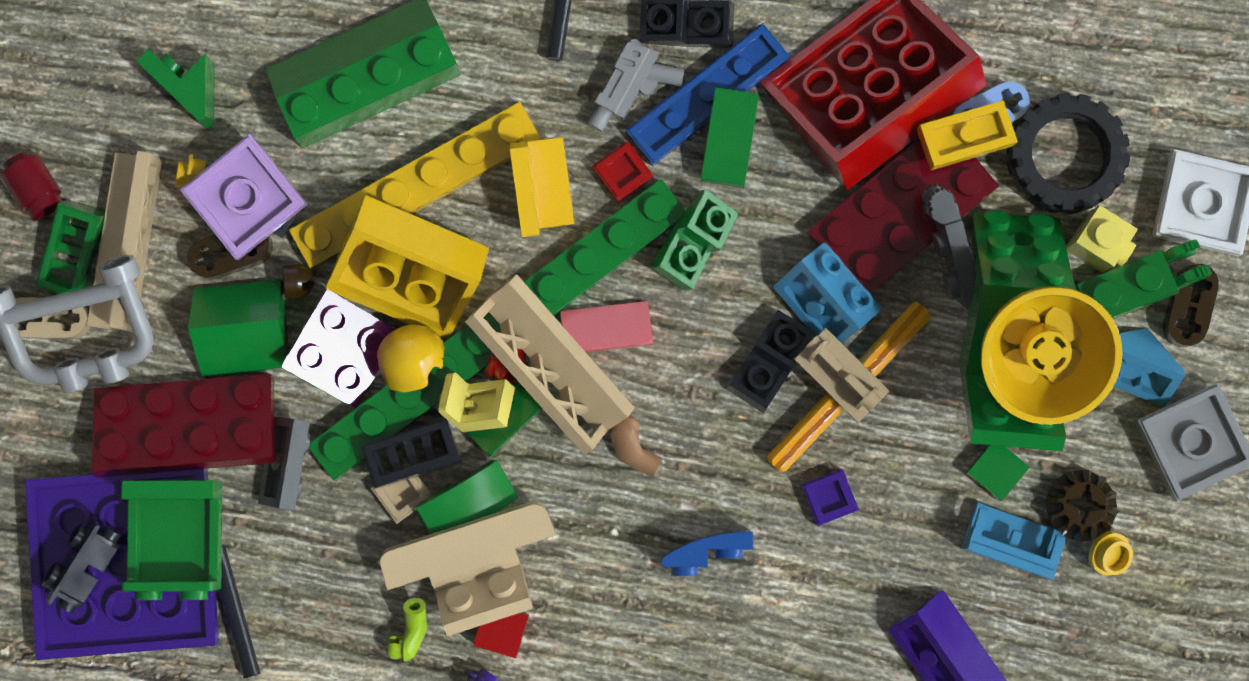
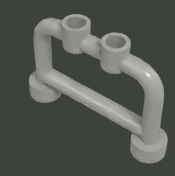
M133 255L117 257L102 264L99 267V271L104 281L103 284L17 304L9 285L0 286V336L11 363L20 376L28 382L37 385L60 383L63 393H72L89 384L87 376L100 373L105 384L115 383L129 375L127 367L145 360L152 350L154 337L150 322L133 279L140 275ZM118 298L121 299L135 335L136 341L132 347L124 350L119 348L108 349L94 357L81 360L79 358H70L48 368H41L32 363L15 323Z

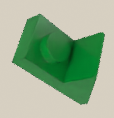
M148 48L136 62L209 130L214 124V62L204 54L179 78L185 71L167 53L159 59Z

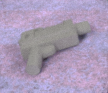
M635 38L630 42H626L612 67L613 72L602 93L599 92L593 102L596 108L587 124L593 129L603 132L611 116L624 121L639 92L644 96L651 95L659 82L682 86L685 70L655 64L659 57V52L642 46Z

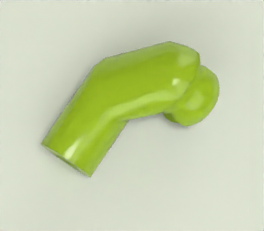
M420 598L408 599L403 605L405 620L404 636L392 635L389 638L388 656L393 660L403 659L406 662L416 657L428 629L426 604Z

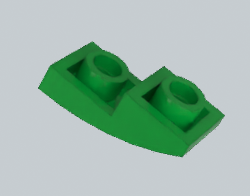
M715 87L700 182L744 188L759 94Z
M701 190L674 226L651 268L684 291L693 290L711 252L722 249L739 213L708 190Z
M490 460L456 484L448 483L413 508L428 534H432L497 513L519 497L498 460Z

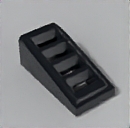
M446 418L361 446L374 489L462 463L450 423ZM437 434L445 453L444 456L438 458L430 436ZM419 439L422 441L428 460L423 463H419L413 441ZM404 444L411 466L402 469L395 447ZM385 449L393 473L387 475L384 473L378 451Z

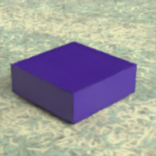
M843 468L800 485L816 526L823 525L859 510Z

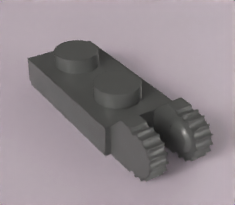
M930 184L925 186L920 196H922L921 201L923 202L924 213L935 220L937 231L932 233L933 244L939 258H945L948 273L943 274L944 285L951 300L956 299L957 302L968 310L970 309L976 271L958 205L954 201L956 198L953 197V193L950 190L945 189L942 185Z

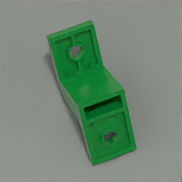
M999 210L987 212L972 211L969 229L976 268V279L959 360L970 444L1063 451L1066 440L1064 423L1052 425L1037 424L1025 421L1009 413L991 394L981 367V347L985 331L994 315L1009 300L1023 292L1040 287H1064L1076 290L1060 219L1051 218L1044 214L1024 216L1007 214ZM1040 338L1039 340H1037V341L1035 342V344L1033 345V347H1036V345L1038 344V342H1040L1041 340H1043V338Z

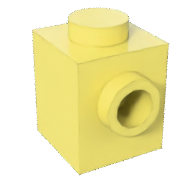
M1099 205L1087 213L1066 246V249L1098 271L1104 272L1115 267L1116 264L1122 267L1136 247V244L1131 240L1138 229Z

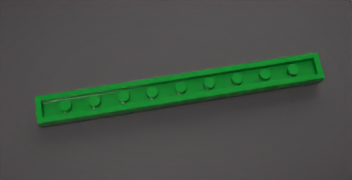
M660 179L524 281V283L551 314L555 316L676 225L686 210L663 180ZM488 312L483 318L496 332L501 333L500 324ZM468 324L443 342L445 346L444 358H442L443 368L433 367L431 369L426 387L404 393L391 390L386 385L310 443L309 449L333 481H337L365 459L361 448L362 445L402 432L439 404L446 374L457 373L463 380L468 382L489 364L488 358L493 352Z

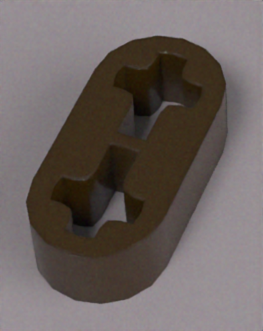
M216 235L200 239L192 245L187 256L188 265L195 274L209 280L219 279L267 261L273 249L272 239L270 235L264 239L262 244L256 247V255L252 256L248 252L240 260H235ZM209 248L214 253L226 251L228 256L216 259L213 270H210L205 265H199V260L205 257V249Z
M1194 264L1186 268H1183L1180 272L1177 273L1176 277L1184 272H1187L1189 269L1199 265L1203 266L1205 264ZM1211 267L1209 268L1212 274L1200 280L1202 284L1206 285V290L1197 292L1194 302H1190L1193 288L1190 285L1179 289L1178 294L1169 298L1163 322V332L1165 338L1177 347H1189L1198 344L1205 338L1208 332L1219 289L1217 274ZM1188 309H1190L1189 324L1195 327V333L1187 334L1185 338H1182V330L1175 327L1176 321L1184 320Z

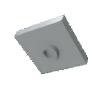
M1219 383L1207 386L1134 421L1173 501L1186 498L1249 468V445Z

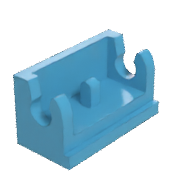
M976 502L960 549L1042 578L1054 580L1066 537L1062 536L1055 529Z

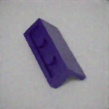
M942 590L934 594L919 609L898 619L887 628L923 681H1007L947 594Z

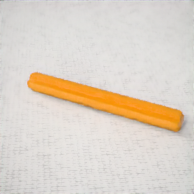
M913 302L858 360L876 377L930 320L931 314L923 305ZM826 393L767 455L768 462L781 473L787 471L844 409Z

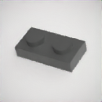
M275 416V463L264 465L258 504L295 510L296 500L302 491L301 471L303 459L310 445L309 421Z

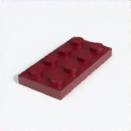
M918 139L813 226L807 234L818 247L826 243L871 294L933 242L932 233L937 231L935 220L924 213L923 202L921 201L922 196H920L925 186L936 183L950 190L953 193V197L956 198L954 201L958 205L960 217L962 218L996 190L999 184L976 158L930 171L920 139Z
M272 374L94 388L92 473L96 478L275 463V394Z

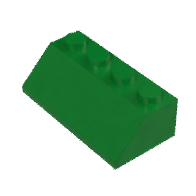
M413 0L266 68L277 103L294 139L302 148L461 76L454 56L427 0Z

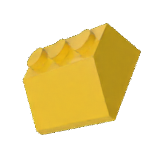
M365 195L347 233L325 289L410 325L418 324L430 327L440 337L447 340L450 338L481 281L489 247Z

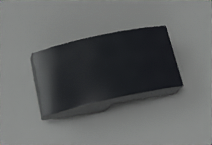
M641 0L639 41L646 44L731 48L733 46L735 5L731 0Z
M777 310L728 385L727 390L764 413L797 362L794 359L810 343L815 333L780 310Z

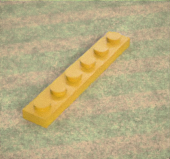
M518 102L293 227L289 231L308 266L314 270L339 255L365 195L413 215L510 161V143L541 138L521 102Z

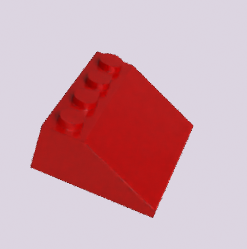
M869 0L760 82L764 91L817 159L846 190H849L918 138L916 129L919 125L944 118L987 86L980 55L921 0Z

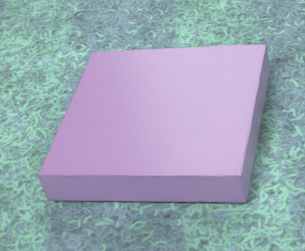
M248 134L180 189L235 260H240L308 205L251 134Z

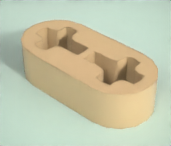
M22 297L15 300L17 304L41 298ZM87 306L72 309V313L78 314L80 320L79 323L71 324L70 331H68L67 325L53 322V315H67L68 311L43 316L42 322H28L26 330H24L23 324L15 323L20 336L26 339H78L84 336L91 328L87 326L89 315Z

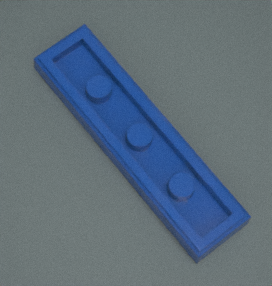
M762 23L626 129V134L649 163L654 166L710 122L715 87L748 92L787 62L790 56L764 23Z

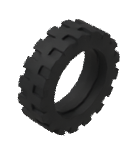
M1063 93L1050 99L1049 97L1043 99L1032 107L1013 128L1018 142L1014 146L1007 148V153L1009 154V161L1007 162L1009 174H1013L1016 189L1019 192L1023 191L1028 196L1027 201L1034 206L1040 205L1046 208L1045 211L1075 214L1091 209L1109 198L1125 178L1124 172L1130 163V155H1127V147L1130 146L1128 134L1123 135V131L1120 128L1123 126L1120 118L1117 115L1113 117L1108 112L1109 107L1103 102L1095 103L1091 101L1090 96L1083 94L1070 96V93ZM1058 119H1074L1087 125L1098 136L1103 149V165L1098 176L1089 185L1077 190L1060 189L1049 184L1038 173L1032 158V144L1038 131L1047 123Z

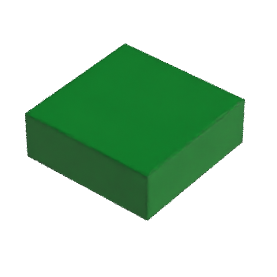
M988 445L965 473L998 501H1003L1030 467L1005 446Z

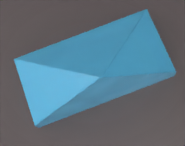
M1148 328L1119 333L1123 354L1120 373L1114 387L1165 407L1185 377L1184 369Z

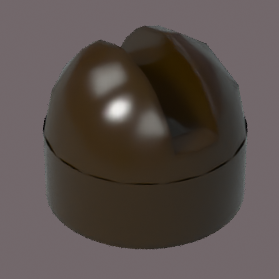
M282 264L285 300L299 299L307 296L314 287V283L311 281L314 277L312 271L303 264Z

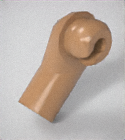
M629 415L628 418L611 428L610 436L616 456L621 462L653 478L662 458L641 448L638 436L640 423L634 416Z

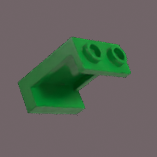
M122 481V499H128L127 581L121 582V591H135V600H162L163 591H180V600L208 599V591L221 589L223 481Z

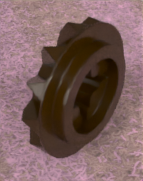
M1090 470L1070 471L1060 476L1052 484L1048 492L1046 509L1049 520L1060 534L1071 540H1094L1102 533L1112 529V524L1119 512L1116 503L1117 492L1112 490L1105 477L1092 473ZM1086 488L1087 501L1093 503L1099 509L1086 512L1081 521L1079 508L1073 507L1072 504L1066 503V501L1081 498Z

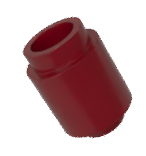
M22 152L14 155L3 164L5 170L1 173L0 179L23 214H28L32 221H37L56 211L58 203L62 202L60 198L61 189L39 155L29 156L27 152Z

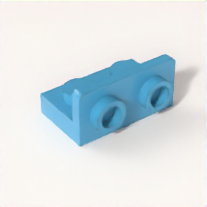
M826 243L820 245L801 260L773 286L805 326L815 333V337L827 328L841 343H844L881 311L880 305Z

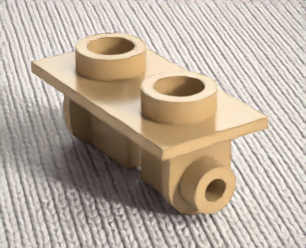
M827 328L817 335L794 359L857 423L890 392Z

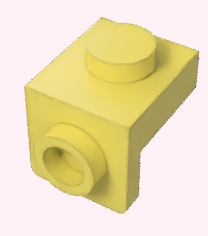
M457 373L446 374L443 391L439 398V413L461 432L507 427L515 387L506 379L468 384Z

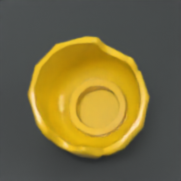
M418 324L401 326L389 333L383 339L377 351L378 366L384 383L391 390L404 393L426 387L431 369L433 367L443 368L442 358H444L445 346L440 336L430 327Z

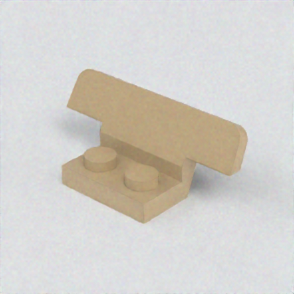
M530 501L389 547L381 554L380 566L387 591L429 577L436 594L442 626L446 635L451 636L533 609L525 574L516 548L556 536V532L545 506L540 502Z

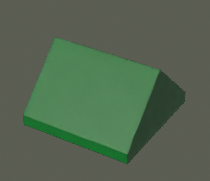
M283 280L193 289L188 331L202 377L283 368L281 364L289 352Z

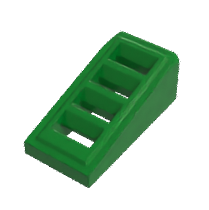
M72 200L58 203L35 287L57 294L84 288L101 240L105 211ZM71 218L88 222V228L85 229L70 224ZM65 235L84 240L83 246L63 241ZM59 252L78 257V264L57 258ZM56 268L74 274L73 282L51 275L53 269Z

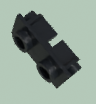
M91 515L86 525L79 523L68 539L66 546L70 550L61 564L54 562L43 579L42 586L45 587L43 592L46 603L51 605L57 596L60 598L57 605L68 612L73 613L76 607H82L98 581L97 577L84 570L89 564L104 572L112 557L121 546L118 540L122 534L109 526H106L102 532L99 531L100 525L97 518Z

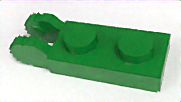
M1193 239L1174 246L1165 252L1159 250L1122 267L1120 266L1077 284V287L1081 293L1096 300L1107 310L1113 319H1116L1178 294L1179 289L1207 278L1212 272L1208 265H1199L1175 278L1173 277L1168 264L1179 259L1188 258L1201 249L1198 241Z

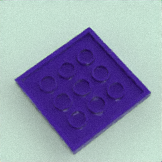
M208 469L96 478L95 475L25 480L36 660L214 646L219 644L216 590L208 591V599L180 600V591H163L162 600H135V591H121V582L127 581L128 499H122V481H208ZM91 515L97 518L100 525L99 531L102 532L106 526H109L122 534L118 540L121 546L112 557L104 572L88 564L84 571L97 577L98 581L83 606L76 607L74 612L71 613L57 605L60 599L57 596L51 605L46 603L43 592L45 587L42 586V582L54 562L61 564L70 550L66 545L79 523L86 525Z

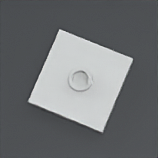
M1172 150L1168 159L1152 237L1181 244L1196 239L1200 248L1237 257L1243 255L1249 227V166L1180 150Z

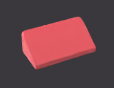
M648 301L560 311L562 326L586 353L653 345Z

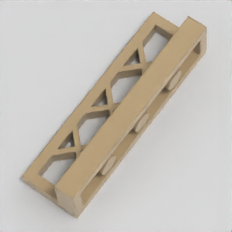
M137 151L136 155L115 152L94 285L103 284L104 281L99 271V267L102 264L117 257L133 255L140 271V275L133 279L140 298L162 168V161L150 152ZM120 298L90 305L87 321L88 327L134 334Z
M517 274L491 293L465 321L584 455L596 447L609 429L628 418L635 409ZM488 312L500 324L501 333L496 332L483 318ZM517 349H522L530 358L531 367L526 366L518 357ZM547 382H551L559 390L561 400L555 399L548 391ZM577 415L582 416L593 429L589 436L578 425Z

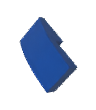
M753 531L720 533L688 542L662 556V567H671V576H698V567H708V549H716V558H743V550H753Z

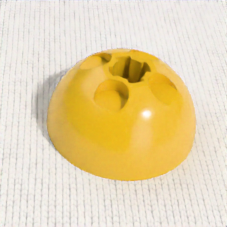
M1040 287L1015 296L994 315L983 337L981 367L991 394L1009 413L1032 423L1061 424L1088 414L1102 403L1111 392L1121 369L1122 342L1113 318L1096 300L1070 288ZM1040 338H1043V340H1041L1040 342H1038V344L1036 345V347H1033V345L1035 344V342H1036L1037 340H1039Z

